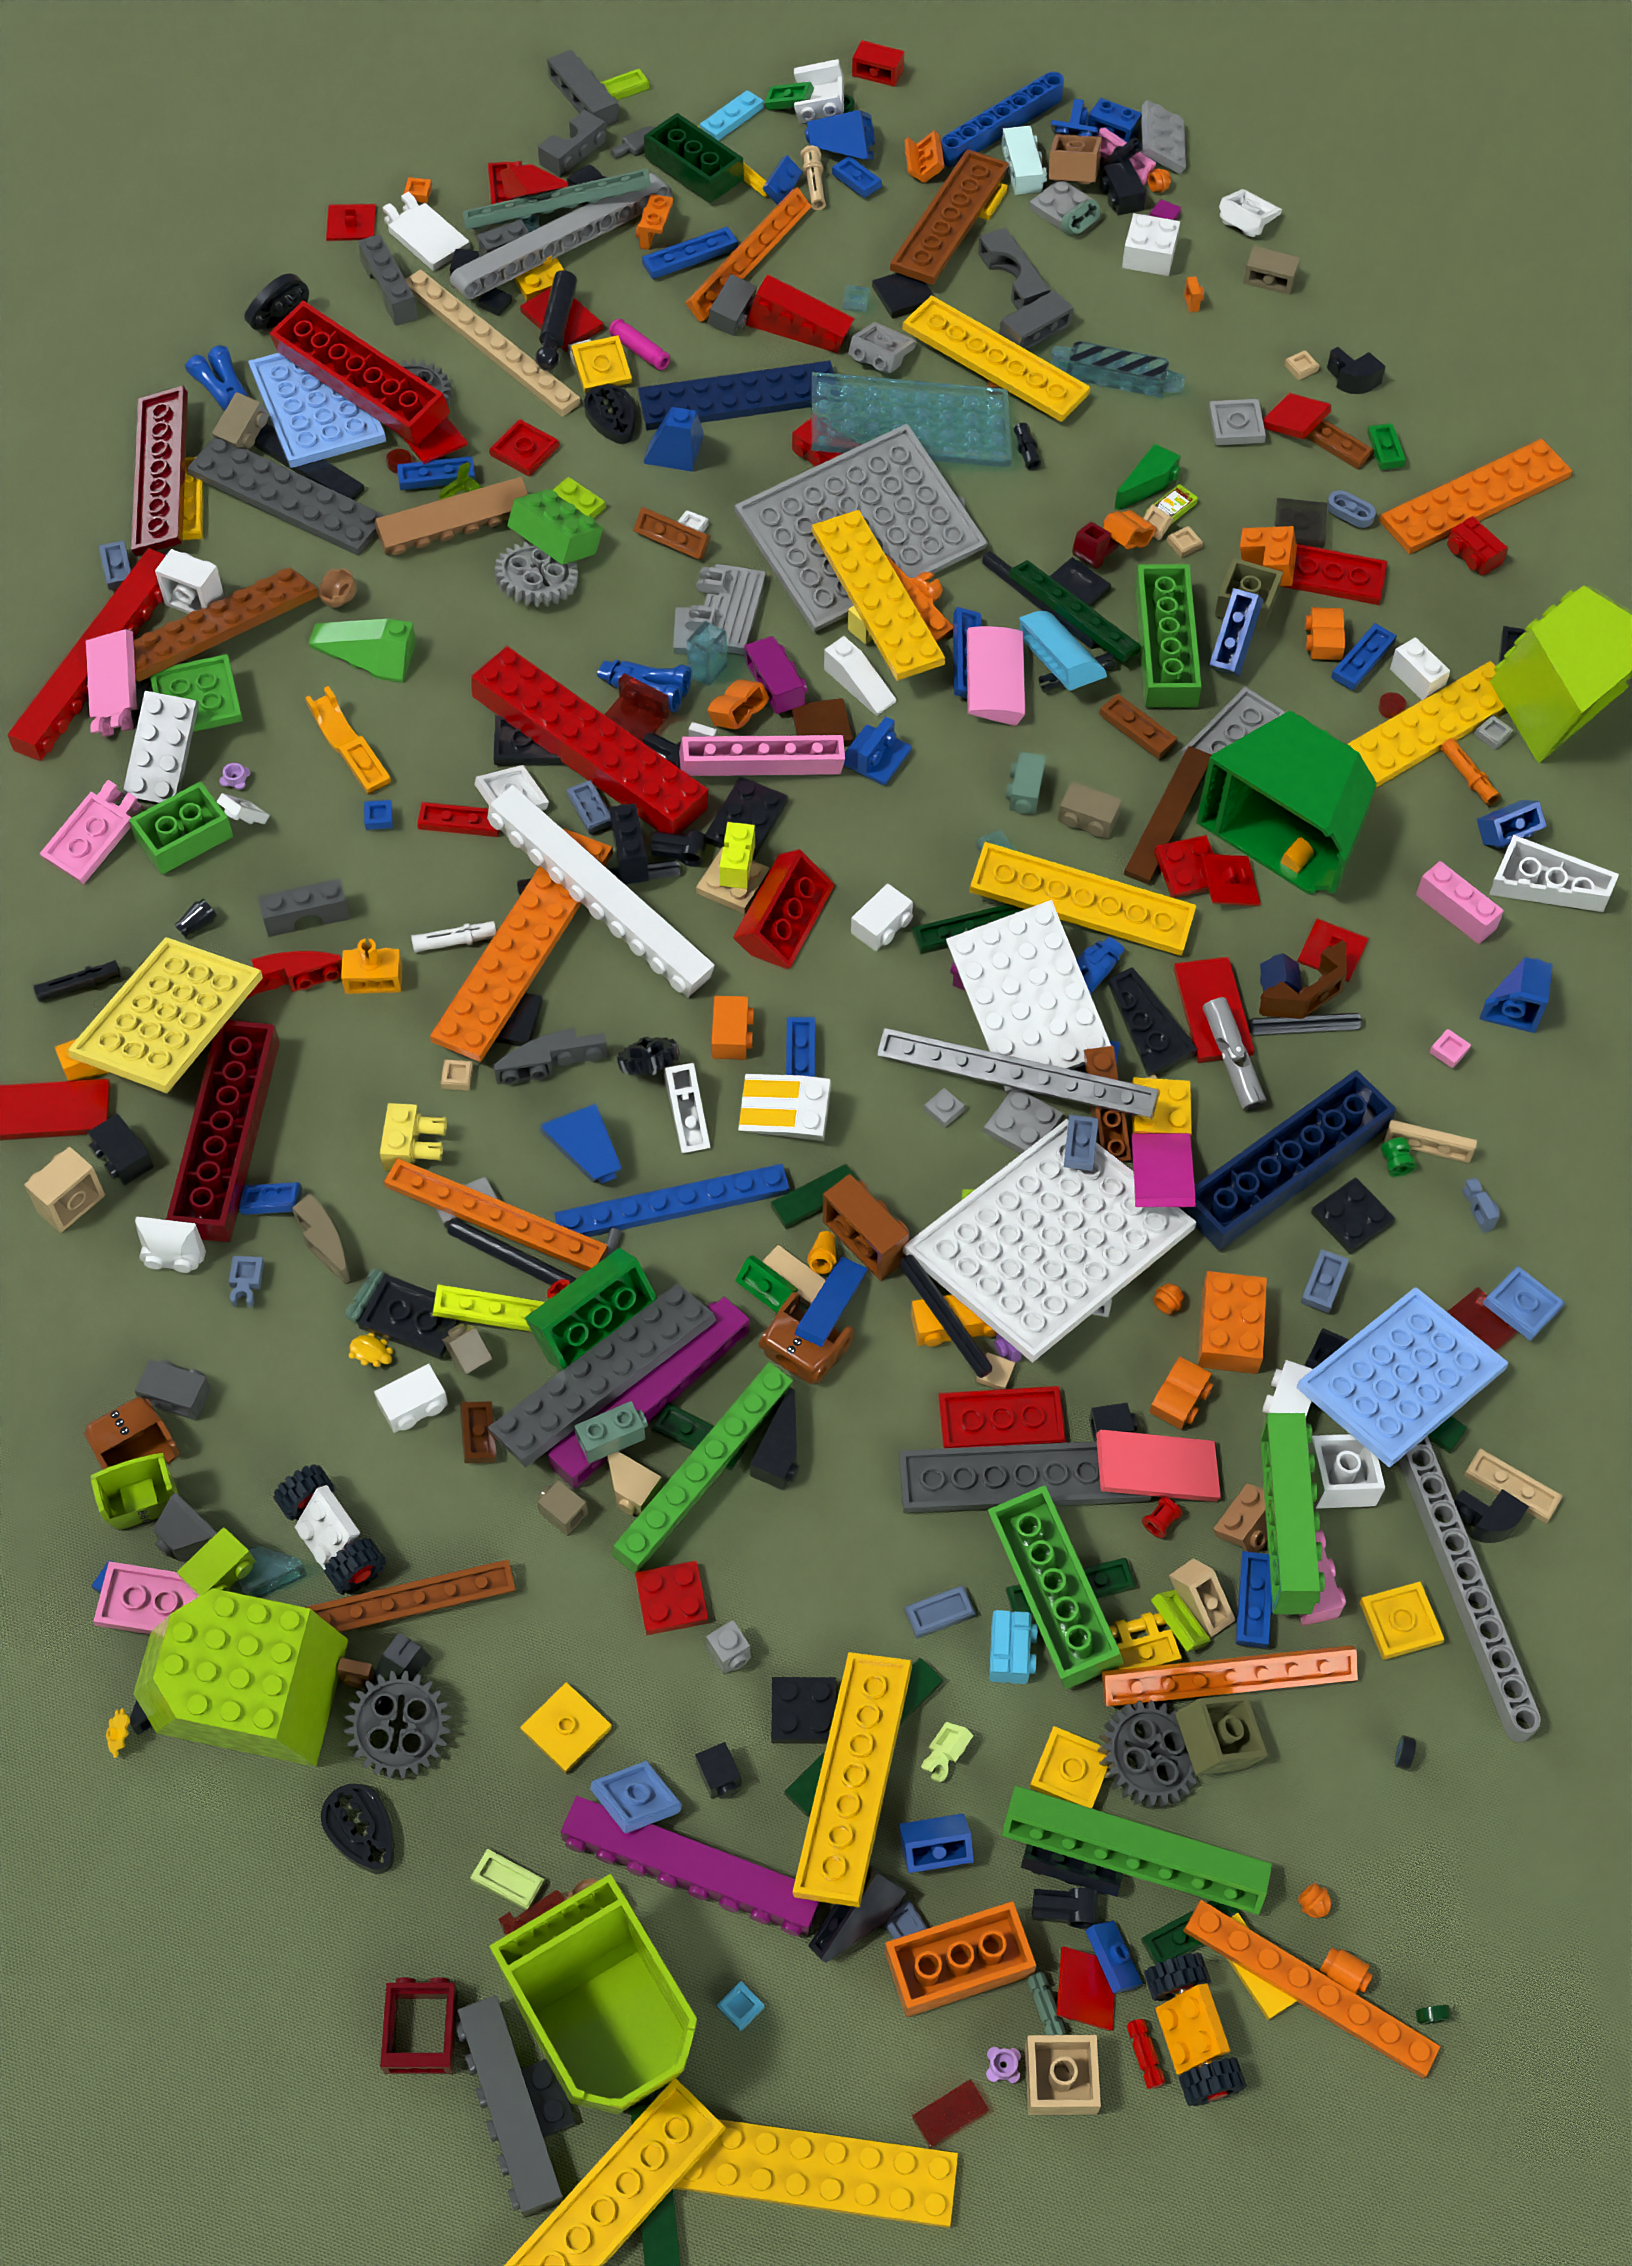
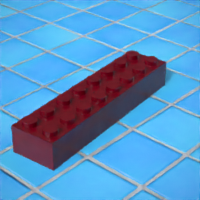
M228 1020L212 1041L166 1220L195 1223L202 1240L231 1242L243 1186H245L280 1045L276 1027L272 1024Z

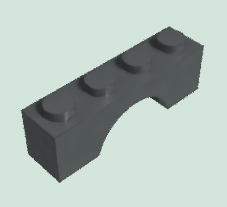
M1006 228L980 236L978 255L988 269L1003 270L1016 278L1012 284L1011 302L1017 310H1020L1024 305L1031 304L1042 295L1050 293L1049 285L1046 282L1044 283L1039 276L1037 268L1031 265L1026 253L1021 251L1015 237L1011 236Z
M381 234L359 240L361 263L369 278L375 277L386 309L395 326L418 319L415 297Z

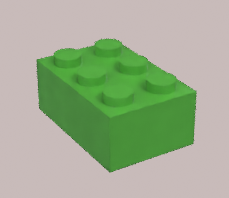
M549 489L514 499L507 524L512 530L562 565L596 554L603 527L596 523L592 517L583 514L576 509L575 505L566 502L555 491Z
M201 781L129 819L135 839L161 875L234 837L227 815Z

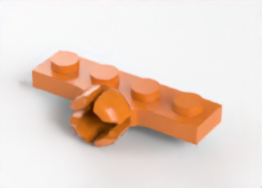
M886 554L887 559L936 643L940 642L953 632V625L933 604V602L940 598L943 591L939 579L937 578L929 583L928 580L934 577V574L931 572H922L915 578H909Z

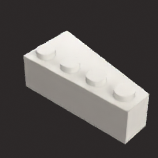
M1513 835L1494 878L1489 895L1604 912L1619 874Z

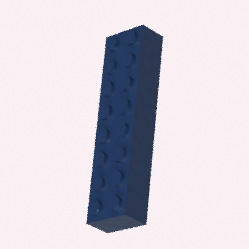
M1356 1069L1196 1184L1195 1207H1180V1209L1196 1221L1195 1227L1220 1251L1387 1129L1390 1121L1393 1120L1397 1108Z

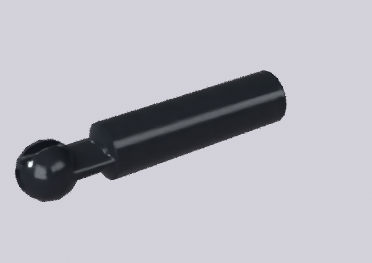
M566 270L558 271L554 275L539 337L542 347L535 354V362L544 371L556 368L559 363L557 349L561 348L564 342L577 286L576 276Z

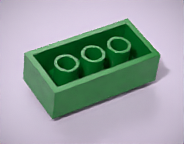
M618 1248L527 1315L525 1320L548 1362L562 1371L655 1301L657 1296L638 1259L623 1249Z

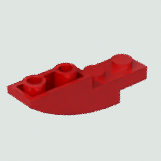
M291 951L251 959L253 968L261 970L263 978L247 998L267 990L278 989L286 984H289L291 991L294 992L308 989L325 981L336 980L342 973V958L340 955L327 952Z

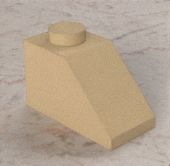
M617 1451L607 1456L616 1503L626 1514H636L639 1516L663 1488L662 1477Z
M1193 1558L1169 1575L1175 1590L1208 1636L1213 1637L1236 1620L1214 1569Z

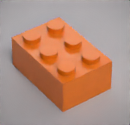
M1212 1271L1206 1272L1202 1287L1198 1350L1199 1367L1258 1374L1263 1360L1267 1278Z

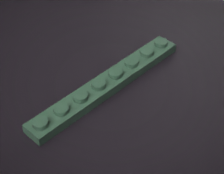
M646 168L463 211V218L466 229L479 230L484 228L485 225L492 223L504 224L509 219H526L535 213L547 214L561 207L573 208L578 203H595L601 198L609 196L616 198L630 191L642 192L647 187H652L648 169Z

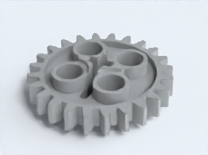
M524 542L523 547L514 544V550L506 548L505 554H499V559H496L494 577L496 578L495 584L500 585V592L506 591L507 598L515 596V602L523 599L526 606L531 601L538 607L540 602H543L546 606H549V601L559 604V598L567 600V594L573 595V590L577 588L578 570H576V563L570 562L562 565L534 544L529 546L527 542Z

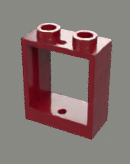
M400 1977L396 1978L395 1983H386L380 2068L384 2074H453L456 2034L454 2022H456L458 1989L455 1983H450V1979L435 1977L430 1978L429 1983H416L414 1978ZM398 1999H447L443 2053H395Z

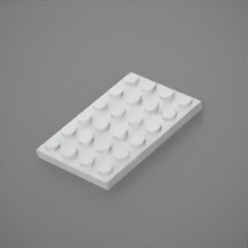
M1052 900L946 939L990 1052L1072 1070L1085 1065L1083 1050L1111 1046ZM1003 1086L1006 1094L1010 1093V1091L1013 1089L1011 1087Z

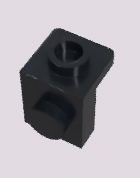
M1322 1328L1304 1366L1314 1369L1348 1342L1349 1339Z

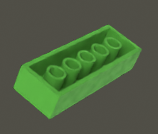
M1138 565L1135 579V597L1139 643L1142 646L1140 655L1145 707H1198L1202 686L1190 565Z
M1267 1413L1260 1436L1273 1614H1312L1315 1604L1320 1602V1592H1324L1325 1589L1324 1573L1318 1570V1561L1322 1560L1321 1542H1316L1315 1531H1319L1320 1519L1319 1513L1313 1510V1502L1317 1500L1316 1482H1311L1310 1472H1314L1315 1460L1314 1454L1308 1451V1443L1312 1442L1311 1424H1306L1305 1413Z
M1046 1485L988 1509L991 1520L1065 1690L1101 1675L1102 1671H1110L1124 1665L1119 1648Z

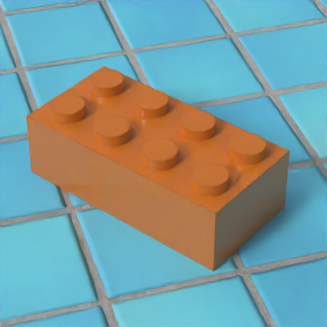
M1014 1901L885 1942L884 1953L906 2018L1028 1978L1034 1974L1036 1969V1963Z

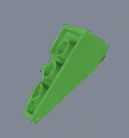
M386 618L315 623L308 644L309 647L334 659L341 658L349 662L353 668L358 669L360 667L370 672V676L377 679L403 683L417 642L413 622Z

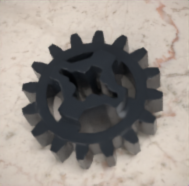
M647 1036L625 1047L624 1051L619 1052L616 1058L619 1069L623 1074L628 1072V1075L635 1073L636 1075L647 1074L649 1076L657 1074V1071L668 1067V1065H672L674 1060L679 1059L678 1055L680 1053L677 1042L673 1038L668 1040V1037L661 1039L660 1037L649 1038Z

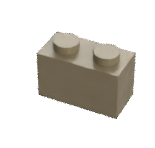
M1254 246L1246 266L1243 284L1290 295L1297 276L1300 257Z
M236 392L211 434L215 438L222 439L238 449L242 447L249 450L254 445L260 430L266 425L270 414L261 402Z
M1072 781L1060 804L1058 821L1066 826L1089 832L1093 836L1108 839L1120 816L1122 799Z

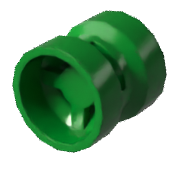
M1404 1137L1388 1140L1380 1148L1383 1158L1388 1161L1386 1167L1389 1175L1392 1177L1405 1176L1417 1168L1414 1156L1409 1153L1411 1149L1409 1142Z

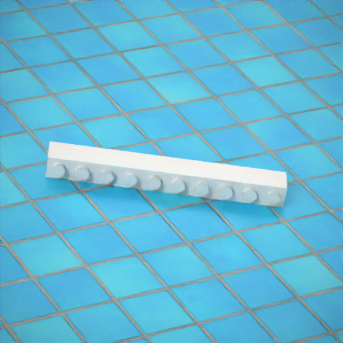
M514 785L489 804L487 819L496 830H501L515 847L521 848L528 854L530 860L535 865L541 866L547 871L555 883L561 884L566 888L575 901L585 905L594 918L604 922L614 936L623 939L634 954L642 956L650 964L653 971L657 974H662L677 992H682L689 998L711 978L715 964Z

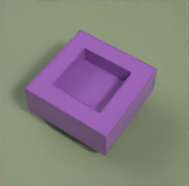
M997 1333L994 1345L1000 1357L1005 1356L1007 1360L1015 1363L1020 1361L1022 1353Z

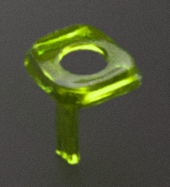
M469 462L459 466L457 479L440 491L439 500L452 497L459 491L470 492L482 488L473 478L468 476L471 466Z

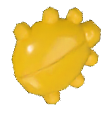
M369 1333L368 1335H360L352 1340L348 1356L352 1359L357 1358L361 1360L362 1365L373 1363L374 1367H380L381 1363L386 1365L392 1363L393 1358L390 1354L393 1353V1349L385 1347L387 1340H379L374 1334Z
M123 1708L120 1711L116 1709L114 1717L109 1719V1728L106 1732L109 1751L113 1754V1758H117L119 1755L118 1750L125 1747L124 1740L129 1734L127 1727L130 1723V1718Z

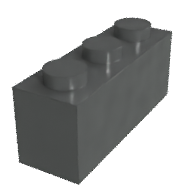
M1052 291L1047 295H1042L1031 304L1024 305L1015 313L1005 316L1000 322L999 334L1028 350L1070 326L1074 307L1056 291Z

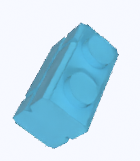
M993 1611L989 1681L1026 1684L1028 1683L1029 1674H1035L1036 1654H1030V1643H1036L1037 1624H1031V1614L1029 1612Z

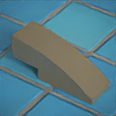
M308 1194L292 1207L296 1222L306 1230L302 1234L306 1247L344 1284H347L350 1281L349 1271L339 1235L320 1203L311 1194Z

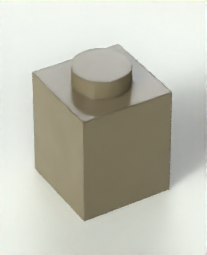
M459 1324L448 1331L449 1336L442 1339L457 1368L465 1374L492 1359L476 1328L469 1324L466 1326Z
M559 1480L552 1487L547 1486L539 1495V1501L537 1502L539 1513L566 1536L588 1515L586 1502Z

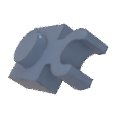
M1476 1177L1466 1180L1465 1184L1467 1187L1462 1188V1192L1471 1203L1470 1211L1482 1233L1494 1230L1500 1215L1495 1201H1491L1487 1192H1482V1187Z
M233 1256L229 1277L230 1287L235 1288L230 1294V1301L233 1307L237 1306L238 1299L243 1296L247 1297L246 1303L248 1307H253L255 1299L251 1290L261 1288L265 1263L263 1257Z

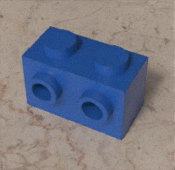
M1100 98L1088 115L1087 126L1097 127L1098 133L1100 128H1106L1125 142H1129L1132 138H1136L1140 132L1142 113Z
M1520 800L1476 819L1483 844L1494 845L1495 848L1509 846L1513 835L1527 838L1534 835L1535 831L1547 827L1540 801Z
M964 1813L899 1824L902 1854L908 1873L974 1862L971 1832Z

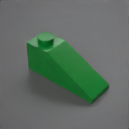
M1154 443L1117 490L1114 508L1121 510L1166 489L1170 482L1176 481L1180 475L1181 467H1179L1181 456Z

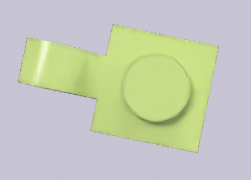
M946 1722L928 1747L932 1753L923 1761L921 1768L932 1772L936 1767L935 1772L930 1778L940 1783L944 1781L948 1775L949 1760L957 1761L973 1738L972 1733L965 1727Z

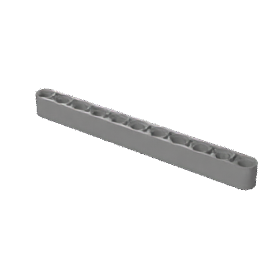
M650 173L652 187H647L642 192H626L616 198L604 197L598 202L589 203L457 268L450 276V284L466 299H473L543 264L547 260L546 258L551 255L552 259L642 215L651 194L670 197L672 189L655 173Z
M1427 1436L1399 1459L1398 1462L1504 1730L1511 1740L1518 1743L1526 1742L1540 1726V1714ZM1412 1460H1420L1425 1466H1417ZM1423 1487L1432 1488L1436 1494H1428ZM1434 1515L1443 1516L1447 1523L1439 1522ZM1446 1543L1454 1544L1459 1551L1450 1550ZM1457 1572L1466 1573L1470 1580L1460 1578ZM1469 1600L1478 1602L1482 1609L1473 1608L1469 1604ZM1485 1629L1491 1632L1493 1639L1484 1637L1480 1630ZM1492 1659L1502 1661L1505 1668L1495 1666ZM1508 1688L1513 1690L1516 1693L1517 1698L1513 1699L1508 1697L1505 1694L1504 1689ZM1516 1719L1525 1720L1529 1725V1729L1521 1728L1517 1724Z

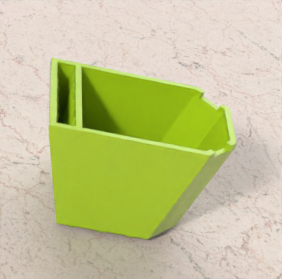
M1583 585L1574 592L1569 590L1559 600L1560 604L1557 606L1552 604L1542 614L1544 618L1540 620L1535 618L1524 629L1526 632L1514 642L1515 646L1504 655L1505 659L1494 668L1496 674L1490 680L1491 685L1538 763L1629 687L1626 682L1632 677V611L1590 585Z
M212 1588L172 1612L151 1631L133 1694L157 1734L317 1767L340 1677L337 1668L340 1658H345L349 1640L310 1608Z
M611 1873L489 1946L522 2017L571 2104L619 2114L668 2084L685 2070L697 2025V2018Z

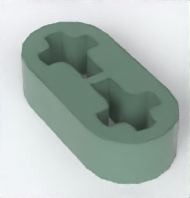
M1090 199L1080 202L1067 212L1061 220V227L1064 233L1067 235L1078 234L1094 223L1100 216L1099 204L1095 200ZM1090 209L1088 216H1085L1084 213ZM1073 219H1077V222H1075L1072 227L1071 224L1073 223Z

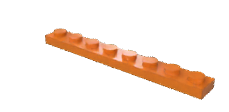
M798 187L790 191L685 302L699 322L704 321L709 316L710 308L729 276L732 274L744 279L812 207Z
M399 1158L384 1180V1185L388 1189L585 1271L590 1270L602 1261L608 1252L607 1244Z
M1351 1645L1102 1671L1104 1703L1107 1707L1135 1704L1140 1700L1142 1703L1151 1700L1155 1702L1358 1680L1357 1651Z
M1203 1900L1198 1902L1183 1932L1297 2000L1300 2004L1422 2079L1427 2076L1441 2047L1440 2045Z

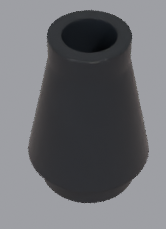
M203 898L199 902L195 901L174 925L186 937L190 933L213 923V919L217 914Z

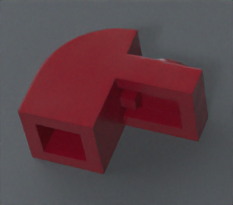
M1090 521L1077 531L1072 553L1076 558L1098 569L1102 567L1104 558L1118 548L1119 543L1111 539L1112 533Z

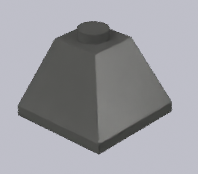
M176 1492L170 1497L153 1528L158 1539L155 1543L157 1548L166 1557L172 1554L179 1562L189 1561L217 1534Z

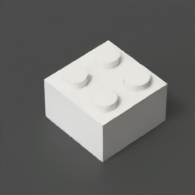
M1133 213L1125 243L1122 268L1169 276L1177 245L1180 221Z
M171 549L155 570L166 606L189 614L192 611L207 608L212 602L225 598L217 566L209 561H202L185 552L181 553Z
M1351 1434L1312 1436V1442L1308 1444V1451L1314 1454L1315 1460L1314 1472H1310L1311 1482H1316L1317 1485L1316 1509L1376 1506L1385 1490L1378 1457Z

